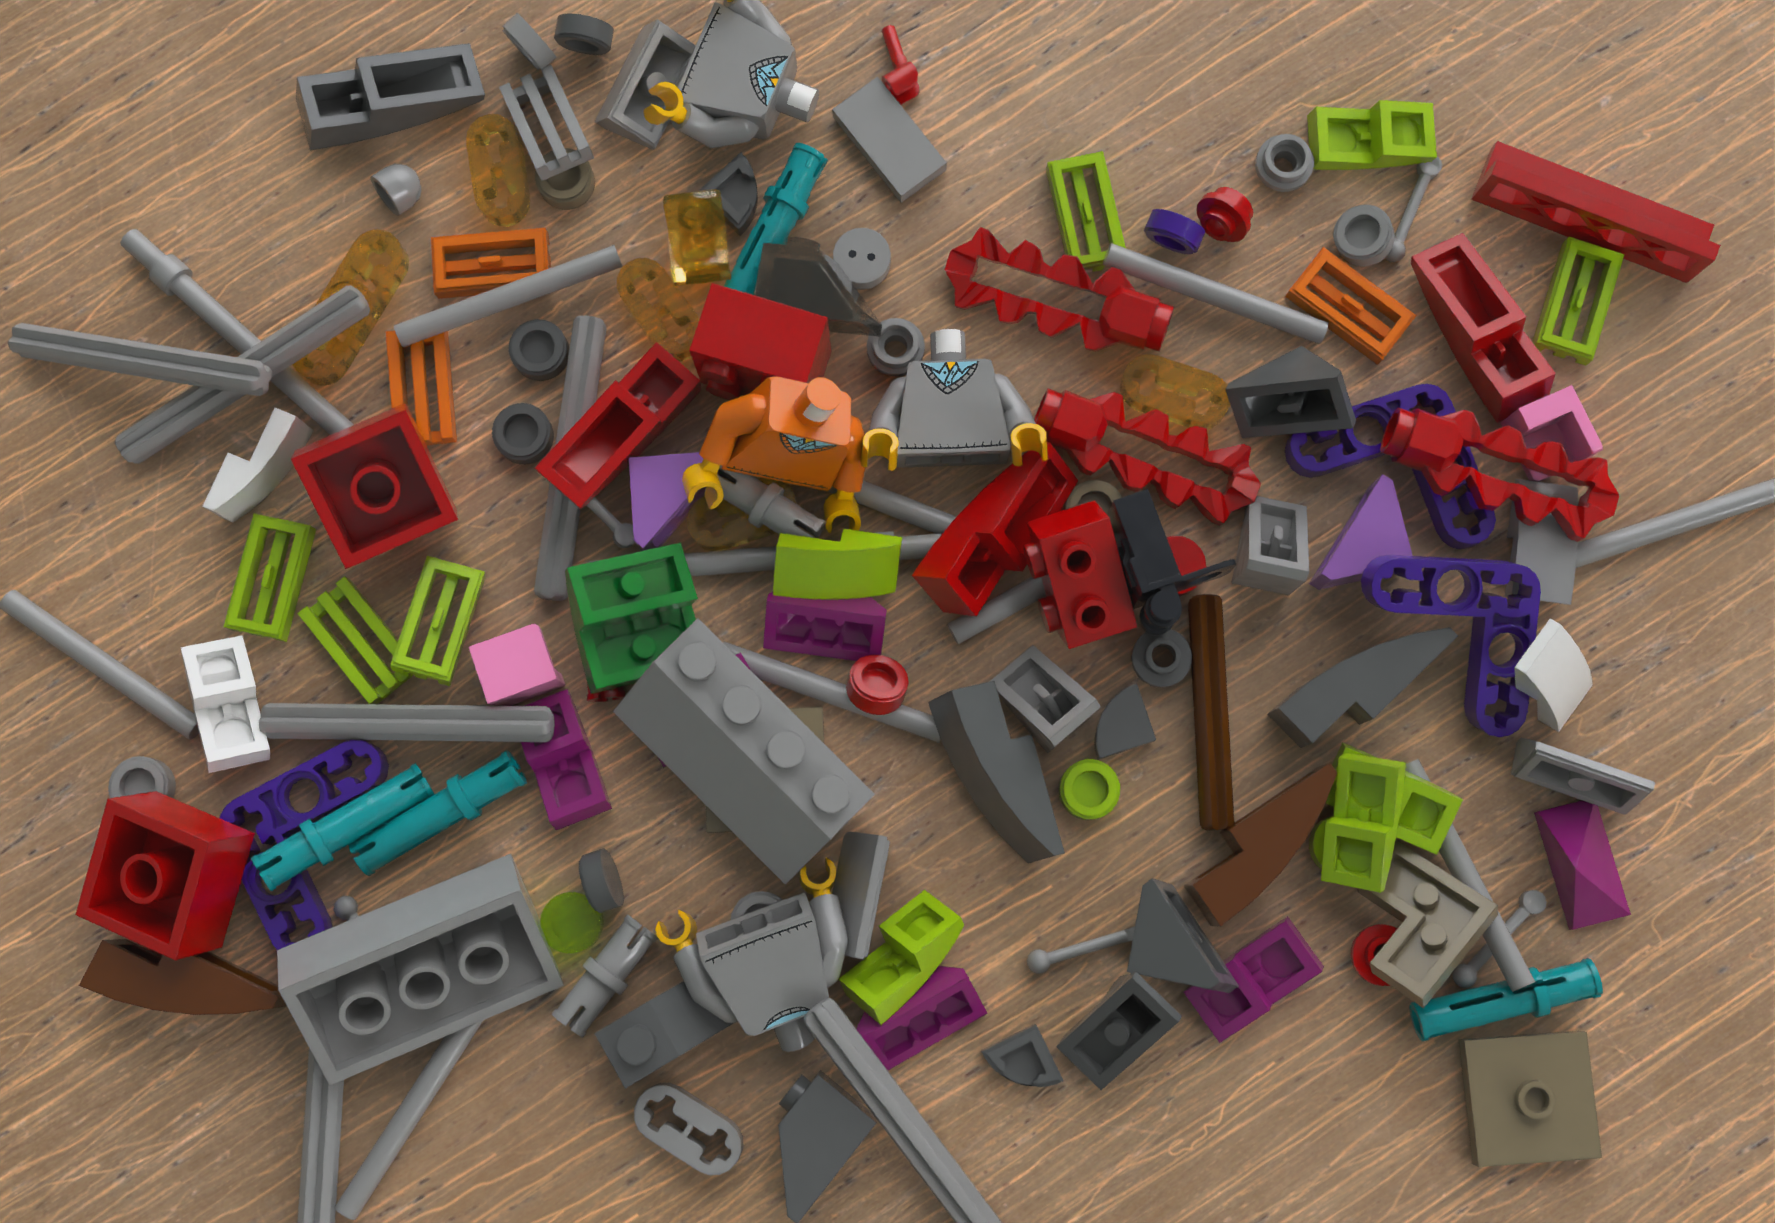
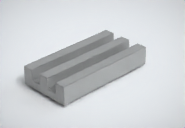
M552 65L544 67L541 70L543 77L534 81L531 74L521 77L520 80L523 85L518 88L512 89L510 83L499 87L541 181L594 159L589 144ZM548 92L552 93L577 147V150L568 154L541 98V95ZM525 102H531L556 159L545 162L520 107Z

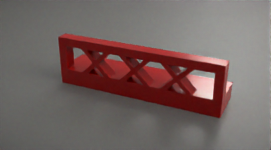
M1499 141L1490 149L1471 198L1473 201L1563 236L1572 237L1622 253L1625 260L1684 283H1688L1712 264L1721 246L1709 241L1714 228L1712 223Z

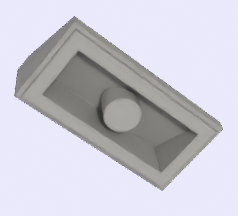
M658 19L645 25L628 54L596 117L595 123L606 130L649 149H655L670 119L659 125L651 124L645 119L644 109L651 104L665 110L664 102L659 97L652 96L648 90L660 82H670L678 87L696 45Z
M1522 737L1516 743L1511 775L1625 815L1654 790V781L1556 747Z
M851 831L844 835L832 894L837 895L839 898L848 935L845 956L863 960L865 957H868L890 841L886 836Z

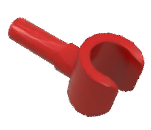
M889 25L882 29V34L894 70L882 76V82L899 104L902 105L920 93V87L917 82L918 72L911 61L908 62L906 56H904L895 26Z

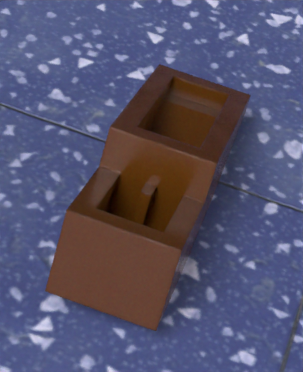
M1331 763L1315 768L1237 820L1230 828L1220 832L1233 853L1184 885L1210 926L1221 927L1251 904L1281 874L1305 842L1324 808L1337 775V771Z
M127 939L102 940L79 984L83 988L115 1001L155 1011L190 1015L240 1014L287 1006L278 990V985L211 952H204L175 961L164 955L160 956Z

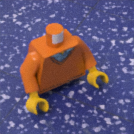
M776 376L767 378L750 394L723 403L717 409L700 449L699 455L703 458L702 463L691 465L683 473L682 482L688 502L691 503L697 490L706 487L705 500L708 509H714L719 506L724 494L717 472L720 465H722L721 469L823 491H829L833 486L837 489V493L830 495L823 505L828 533L832 531L833 520L840 515H848L849 529L859 531L861 519L854 493L860 492L862 489L866 468L861 466L862 440L865 432L859 418L851 415V397L846 392L840 391L832 380L824 377H817L809 383Z

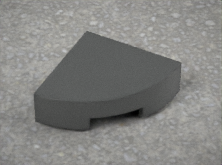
M742 152L700 189L701 197L739 236L746 231L752 222L758 203V190L753 169Z
M1137 683L1118 693L1103 710L1094 737L1097 760L1156 741Z
M1036 1024L981 1050L987 1062L996 1072L1015 1083L1026 1086L1047 1087L1064 1081Z

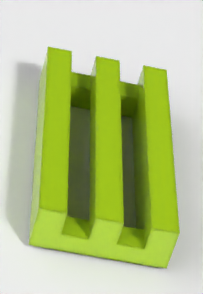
M1103 151L1047 162L1046 166L1065 255L1078 256L1084 269H1092V272L1104 270L1103 261L1107 251L1101 252L1083 169L1092 168L1109 245L1113 243L1126 248ZM1070 172L1088 255L1081 256L1062 173Z
M1568 237L1562 243L1532 341L1539 351L1546 348L1554 351V356L1563 359L1568 355L1576 358L1575 363L1585 366L1593 361L1624 254L1572 237ZM1577 254L1582 256L1559 335L1556 336L1552 333ZM1599 261L1604 263L1581 343L1572 341L1595 262Z
M253 514L224 628L287 642L316 533L314 527L298 522ZM274 530L276 533L268 564L264 570L252 621L246 620L268 531ZM291 534L295 535V537L293 540L290 556L288 559L285 575L278 597L274 617L272 620V624L269 625L268 621L271 614L274 598L276 595L279 579L281 576L284 560L286 557L289 541L291 538Z
M427 555L390 664L392 671L402 674L404 671L413 673L417 678L424 680L431 678L438 680L439 684L451 686L483 587L485 571ZM436 574L447 575L419 660L410 658L409 655ZM459 580L469 581L441 666L432 664Z
M344 576L335 583L337 585L336 588L331 592L325 591L316 598L318 600L317 603L312 607L306 606L297 614L369 704H378L415 674L405 671L403 674L398 672L393 674L338 605L347 598L392 656L394 655L398 639L353 582ZM328 613L383 683L375 688L321 618Z

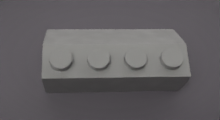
M699 618L653 661L613 711L785 885L875 795Z
M511 854L277 950L278 990L329 1086L564 986L532 899Z

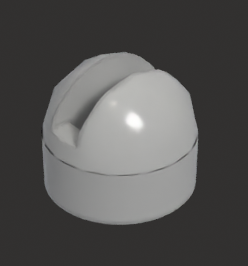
M392 164L370 177L382 201L397 216L413 207L420 198V179L416 171L407 165Z

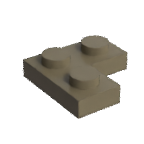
M1395 840L1385 890L1379 893L1357 888L1359 894L1403 922L1370 962L1371 972L1422 1008L1428 1004L1498 916L1497 904L1397 840Z

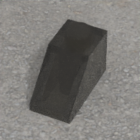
M801 237L786 238L785 245L763 243L755 296L828 317L829 332L881 336L882 324L840 265L820 250L821 245L818 242Z

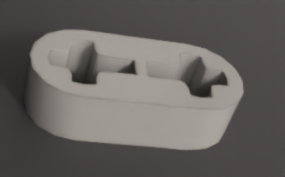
M658 1083L645 1090L636 1102L634 1121L638 1130L647 1139L697 1171L707 1175H721L729 1171L740 1159L744 1145L743 1135L739 1126L730 1118L680 1086L672 1083ZM666 1096L672 1097L676 1101L672 1111L676 1116L688 1123L686 1128L683 1130L668 1121L660 1128L655 1127L651 1123L654 1112L647 1107L649 1101L660 1102ZM695 1127L710 1136L718 1129L725 1131L728 1134L725 1146L731 1150L730 1156L727 1158L724 1155L718 1154L713 1161L707 1160L702 1155L706 1145L690 1134Z

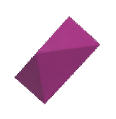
M772 592L768 594L766 601L763 648L857 661L867 655H882L887 610L871 597L839 600L802 599L774 596Z
M1581 800L1534 812L1569 930L1631 915L1598 805Z
M938 966L922 987L882 1025L864 1011L856 1029L885 1068L890 1070L988 1013L963 968Z

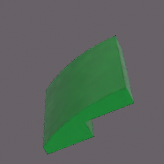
M681 542L572 566L565 570L574 631L590 694L636 683L653 661L696 620L692 604L698 597Z

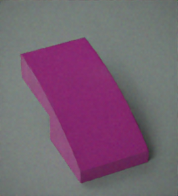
M568 689L525 705L547 706L551 709L552 714H554L555 726L551 740L547 742H521L526 760L534 770L549 822L557 831L611 810L612 806L600 770Z
M1287 916L1223 961L1239 987L1230 993L1190 985L1184 990V994L1218 1042L1221 1043L1270 1011L1272 1004L1323 972L1324 965Z

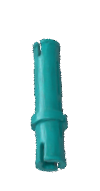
M795 143L787 164L775 186H769L764 194L763 199L766 204L730 276L724 284L725 287L759 297V293L781 254L791 230L794 228L797 220L804 219L809 209L806 202L828 162V159L824 158V155L817 149L803 143Z
M506 750L497 758L464 777L459 776V774L447 779L446 788L349 844V850L352 854L358 852L360 854L353 859L364 874L371 876L376 870L464 818L473 821L482 815L481 808L515 788L527 784L524 773L517 772L521 769L514 756Z
M414 763L409 769L315 823L309 818L299 824L301 831L263 853L251 857V860L256 869H259V874L269 890L273 891L280 884L318 862L325 866L334 861L332 854L434 795V792L426 778L422 776L418 765Z
M1589 958L1540 972L1537 968L1530 967L1528 969L1535 982L1514 992L1511 991L1506 980L1469 988L1464 991L1432 998L1424 1008L1415 1002H1411L1409 1005L1410 1016L1415 1032L1422 1042L1429 1040V1038L1480 1027L1529 1013L1535 1018L1549 1015L1553 1007L1601 997L1603 987L1599 972L1593 961Z

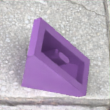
M699 452L629 458L633 536L635 543L641 551L661 547L705 497L706 487L697 490L693 501L689 503L682 482L683 473L688 467L693 464L702 463L703 458L699 455Z
M1382 474L1367 488L1309 582L1316 589L1321 590L1361 581L1366 566L1370 561L1379 556H1413L1393 480Z

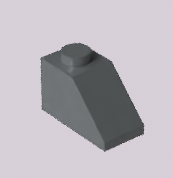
M683 981L594 1034L626 1089L733 1023L723 1022L695 1003Z
M821 1070L812 1081L801 1074L779 1102V1105L787 1111L778 1125L787 1217L795 1223L800 1222L877 1123L876 1117L870 1110Z

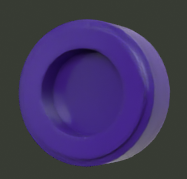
M1153 209L1144 228L1146 236L1151 241L1181 254L1196 253L1205 235V229L1195 221L1164 209Z

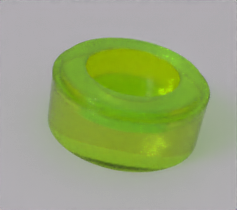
M566 892L552 898L544 907L540 918V926L547 944L562 953H578L589 949L598 941L604 925L603 913L595 911L586 895L578 892Z

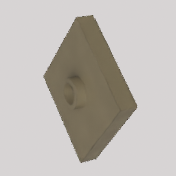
M1567 1031L1458 1039L1473 1165L1486 1167L1602 1158L1587 1032Z

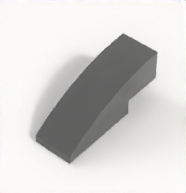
M470 43L356 58L355 69L300 76L297 77L296 102L310 151L355 143L412 128L455 113L483 101L485 97Z
M1448 627L1414 633L1373 646L1339 662L1297 688L1267 715L1300 748L1314 743L1345 712L1359 725L1374 719L1458 635Z
M995 681L954 689L929 701L928 704L941 742L958 777L978 809L999 835L1027 863L1064 854V848L1033 737L1028 735L1010 739Z

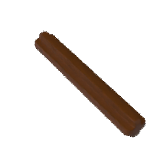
M1200 594L1192 596L1188 602L1199 820L1203 830L1219 831L1226 830L1235 823L1223 606L1219 595Z

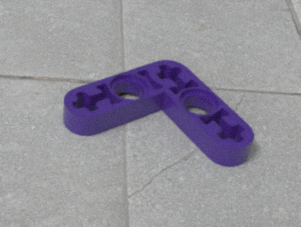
M1428 383L1418 384L1352 406L1355 419L1363 416L1372 417L1379 421L1383 427V433L1390 417L1398 407L1411 411L1417 405V400H1419L1422 407L1432 406L1436 412L1435 415L1438 416L1456 412L1447 393L1440 387ZM1353 428L1339 429L1341 444L1328 448L1320 456L1319 463L1316 462L1313 455L1303 456L1300 452V449L1307 442V436H1311L1312 441L1315 444H1319L1333 439L1338 433L1337 430L1292 434L1287 440L1284 450L1286 461L1290 468L1300 476L1308 478L1320 477L1386 454L1380 451L1381 443L1369 446L1358 441L1354 435ZM1462 446L1461 452L1456 458L1458 465L1472 467L1479 471L1470 447ZM1343 447L1349 455L1343 454ZM1412 469L1435 530L1445 544L1460 550L1469 549L1489 537L1494 530L1496 522L1495 511L1477 507L1465 480L1448 494L1456 491L1463 485L1466 486L1468 492L1460 496L1458 502L1465 515L1474 513L1477 517L1478 523L1470 528L1471 535H1469L1465 527L1456 529L1453 525L1452 519L1460 514L1455 496L1447 502H1443L1441 495L1433 492L1423 473Z
M1384 555L1370 561L1363 571L1361 588L1366 600L1374 606L1394 613L1473 616L1464 699L1465 715L1469 723L1475 728L1492 736L1505 737L1518 731L1526 720L1530 696L1516 688L1515 666L1536 638L1541 589L1540 581L1535 572L1526 566L1502 560ZM1450 570H1457L1464 579L1463 592L1455 601L1444 603L1437 594L1438 581L1444 573ZM1393 571L1397 576L1409 580H1420L1419 591L1397 588L1393 589L1391 596L1389 592L1381 589L1380 584L1382 579L1391 578ZM1509 581L1519 583L1518 594L1508 595L1507 598L1482 592V582L1499 585L1508 584ZM1508 632L1515 641L1514 654L1506 663L1495 665L1489 657L1490 643L1499 634ZM1491 673L1503 678L1511 677L1510 683L1507 684L1498 680V684L1487 680V675ZM1497 699L1505 701L1507 705L1505 712H1496L1494 718L1485 714L1486 704H1494Z
M363 740L343 742L235 798L224 807L219 818L241 826L245 822L244 811L251 814H261L263 821L256 826V832L261 843L272 845L276 841L278 844L301 831L299 824L309 818L315 823L384 783L389 769L387 757L379 747ZM354 753L362 758H371L372 764L364 769L367 779L362 782L358 778L346 777L334 783L336 788L341 791V795L336 797L334 786L322 772V769L327 766L329 774L338 775L350 769L352 766L350 756ZM311 779L318 786L320 793L319 801L309 812L299 813L291 806L289 799L290 791L299 780ZM253 838L250 852L261 851L255 838ZM248 856L242 882L276 950L296 943L291 942L289 934L296 929V923L290 911H280L276 914L274 907L293 902L301 894L304 902L294 904L292 907L300 921L314 922L315 929L308 934V937L333 927L327 909L307 869L292 877L288 888L284 892L272 895L263 888L259 874L260 871L256 869Z

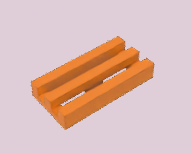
M535 228L431 237L434 294L438 299L475 296L549 269L551 267V257L548 252L550 241L547 229ZM535 247V254L501 257L486 256L477 259L445 261V254ZM536 268V272L446 279V276Z
M1324 247L1285 296L1312 317L1328 322L1329 330L1377 365L1384 359L1417 316ZM1320 269L1324 270L1396 323L1391 329L1364 309L1363 305L1351 296L1344 294L1319 276L1317 273ZM1308 286V287H1310L1312 290H1314L1315 292H1317L1319 295H1321L1323 298H1325L1327 301H1329V302H1330L1331 304H1333L1335 307H1337L1338 309H1340L1342 312H1344L1346 315H1348V316H1349L1350 318H1352L1354 321H1356L1357 323H1359L1361 326H1363L1365 329H1367L1369 332H1371V333H1372L1373 335H1375L1377 338H1379L1380 340H1382V342L1380 343L1379 341H1377L1375 338H1373L1371 335H1369L1367 332H1365V331H1364L1363 329H1361L1359 326H1357L1356 324H1354L1352 321H1350L1348 318H1346L1344 315H1342V314H1341L1340 312H1338L1336 309H1334L1333 307H1331L1329 304H1327L1325 301H1323V300H1322L1321 298H1319L1317 295H1315L1314 293H1312V292H1311L1310 290H1308L1306 287Z
M395 330L386 331L391 408L404 403L408 406L404 348L410 347L416 425L425 444L428 446L457 442L448 331L402 347ZM426 345L434 346L440 431H431L424 349Z

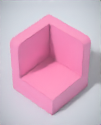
M1572 385L1518 408L1501 422L1502 427L1509 425L1522 433L1526 448H1535L1544 441L1562 443L1568 455L1569 463L1591 458L1603 450L1602 443ZM1521 464L1529 481L1540 482L1551 477L1525 468Z
M531 624L469 646L487 704L491 706H512L565 686L562 674L554 668L542 630L536 624Z

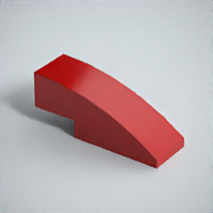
M1460 233L1411 257L1412 268L1436 322L1456 360L1495 421L1498 423L1506 419L1518 408L1550 395L1556 373L1524 332L1523 328L1527 316L1464 233Z
M656 342L620 382L615 380L540 461L535 470L581 510L629 466V458L638 457L701 391V380Z
M1047 442L1048 460L1042 461L1041 455L1037 451H1027L1022 455V466H1015L1012 463L989 483L952 521L911 575L943 612L977 617L1004 571L1023 572L1027 562L1024 556L1023 545L1031 542L1026 522L1059 512L1079 481L1050 442Z

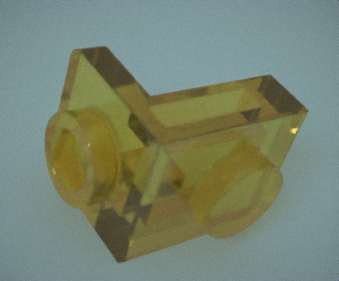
M717 189L665 195L663 197V208L668 228L670 271L673 285L681 286L730 280L731 268L728 234L721 192Z

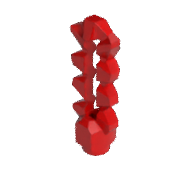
M982 227L978 229L970 241L950 251L944 269L955 288L956 308L966 310L995 301L999 321L1006 324L1019 323L1026 315L1036 314L1039 332L1050 338H1054L1080 325L1085 349L1093 352L1117 343L1144 350L1146 347L1160 352L1174 310V306L1161 303L1159 298L1137 292L1121 269L1111 267L1092 283L1078 256L1063 254L1052 266H1049L1044 262L1041 250L1035 244L1024 240L1008 253L988 229ZM982 258L989 262L1005 265L1021 272L1105 297L1106 300L1099 321L972 281L977 272L978 259Z
M1047 388L1034 417L1035 423L1046 431L1047 442L1065 450L1081 473L1091 476L1108 462L1123 489L1139 492L1150 482L1156 487L1160 500L1166 505L1176 509L1190 498L1202 515L1218 526L1225 523L1231 512L1254 503L1261 485L1249 466L1252 447L1241 444L1209 451L1207 428L1200 426L1189 427L1179 435H1169V416L1158 409L1125 421L1123 395L1116 392L1087 399L1067 390L1060 393ZM1107 425L1119 432L1132 434L1157 444L1164 450L1180 453L1195 459L1207 467H1215L1222 470L1225 474L1229 475L1225 491L1222 494L1220 491L1210 487L1197 485L1190 479L1169 471L1159 470L1152 464L1126 454L1116 453L1109 447L1099 444L1104 436Z
M1398 407L1390 417L1381 441V453L1392 456V462L1421 471L1435 494L1445 496L1465 480L1478 508L1493 511L1509 498L1514 501L1516 517L1522 523L1533 526L1551 513L1567 537L1576 542L1584 539L1595 524L1614 516L1619 500V493L1608 476L1606 459L1597 457L1569 463L1568 455L1562 443L1544 441L1535 448H1526L1522 433L1509 425L1482 436L1475 414L1465 409L1444 416H1438L1418 408L1411 412ZM1462 446L1474 447L1481 453L1508 462L1521 463L1525 468L1548 476H1558L1564 478L1568 483L1577 486H1587L1588 489L1584 495L1580 496L1578 506L1569 504L1565 499L1540 494L1530 490L1525 485L1509 483L1482 474L1475 468L1464 467L1455 464L1454 461L1460 454Z

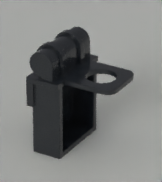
M1146 489L1113 500L1107 515L1110 517L1133 609L1142 607L1139 619L1141 627L1145 632L1152 635L1164 634L1172 628L1181 616L1182 605L1178 592L1229 574L1236 566V562L1234 559L1226 560L1182 576L1149 490Z

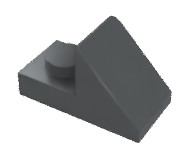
M1137 972L1120 976L1113 983L1102 1001L1071 1028L1056 1047L1102 1090L1174 1027L1182 1016Z

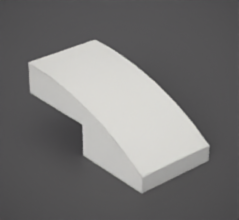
M274 408L250 461L227 453L202 507L232 523L250 512L287 475L293 467L291 457L294 451L306 446L313 430L297 416Z
M1552 619L1548 620L1515 666L1516 688L1537 700L1538 720L1558 732L1592 687V676L1585 657L1563 626Z
M243 636L181 647L186 678L208 772L212 773L270 760V747L266 733L261 732L259 729L261 713L256 698V685Z

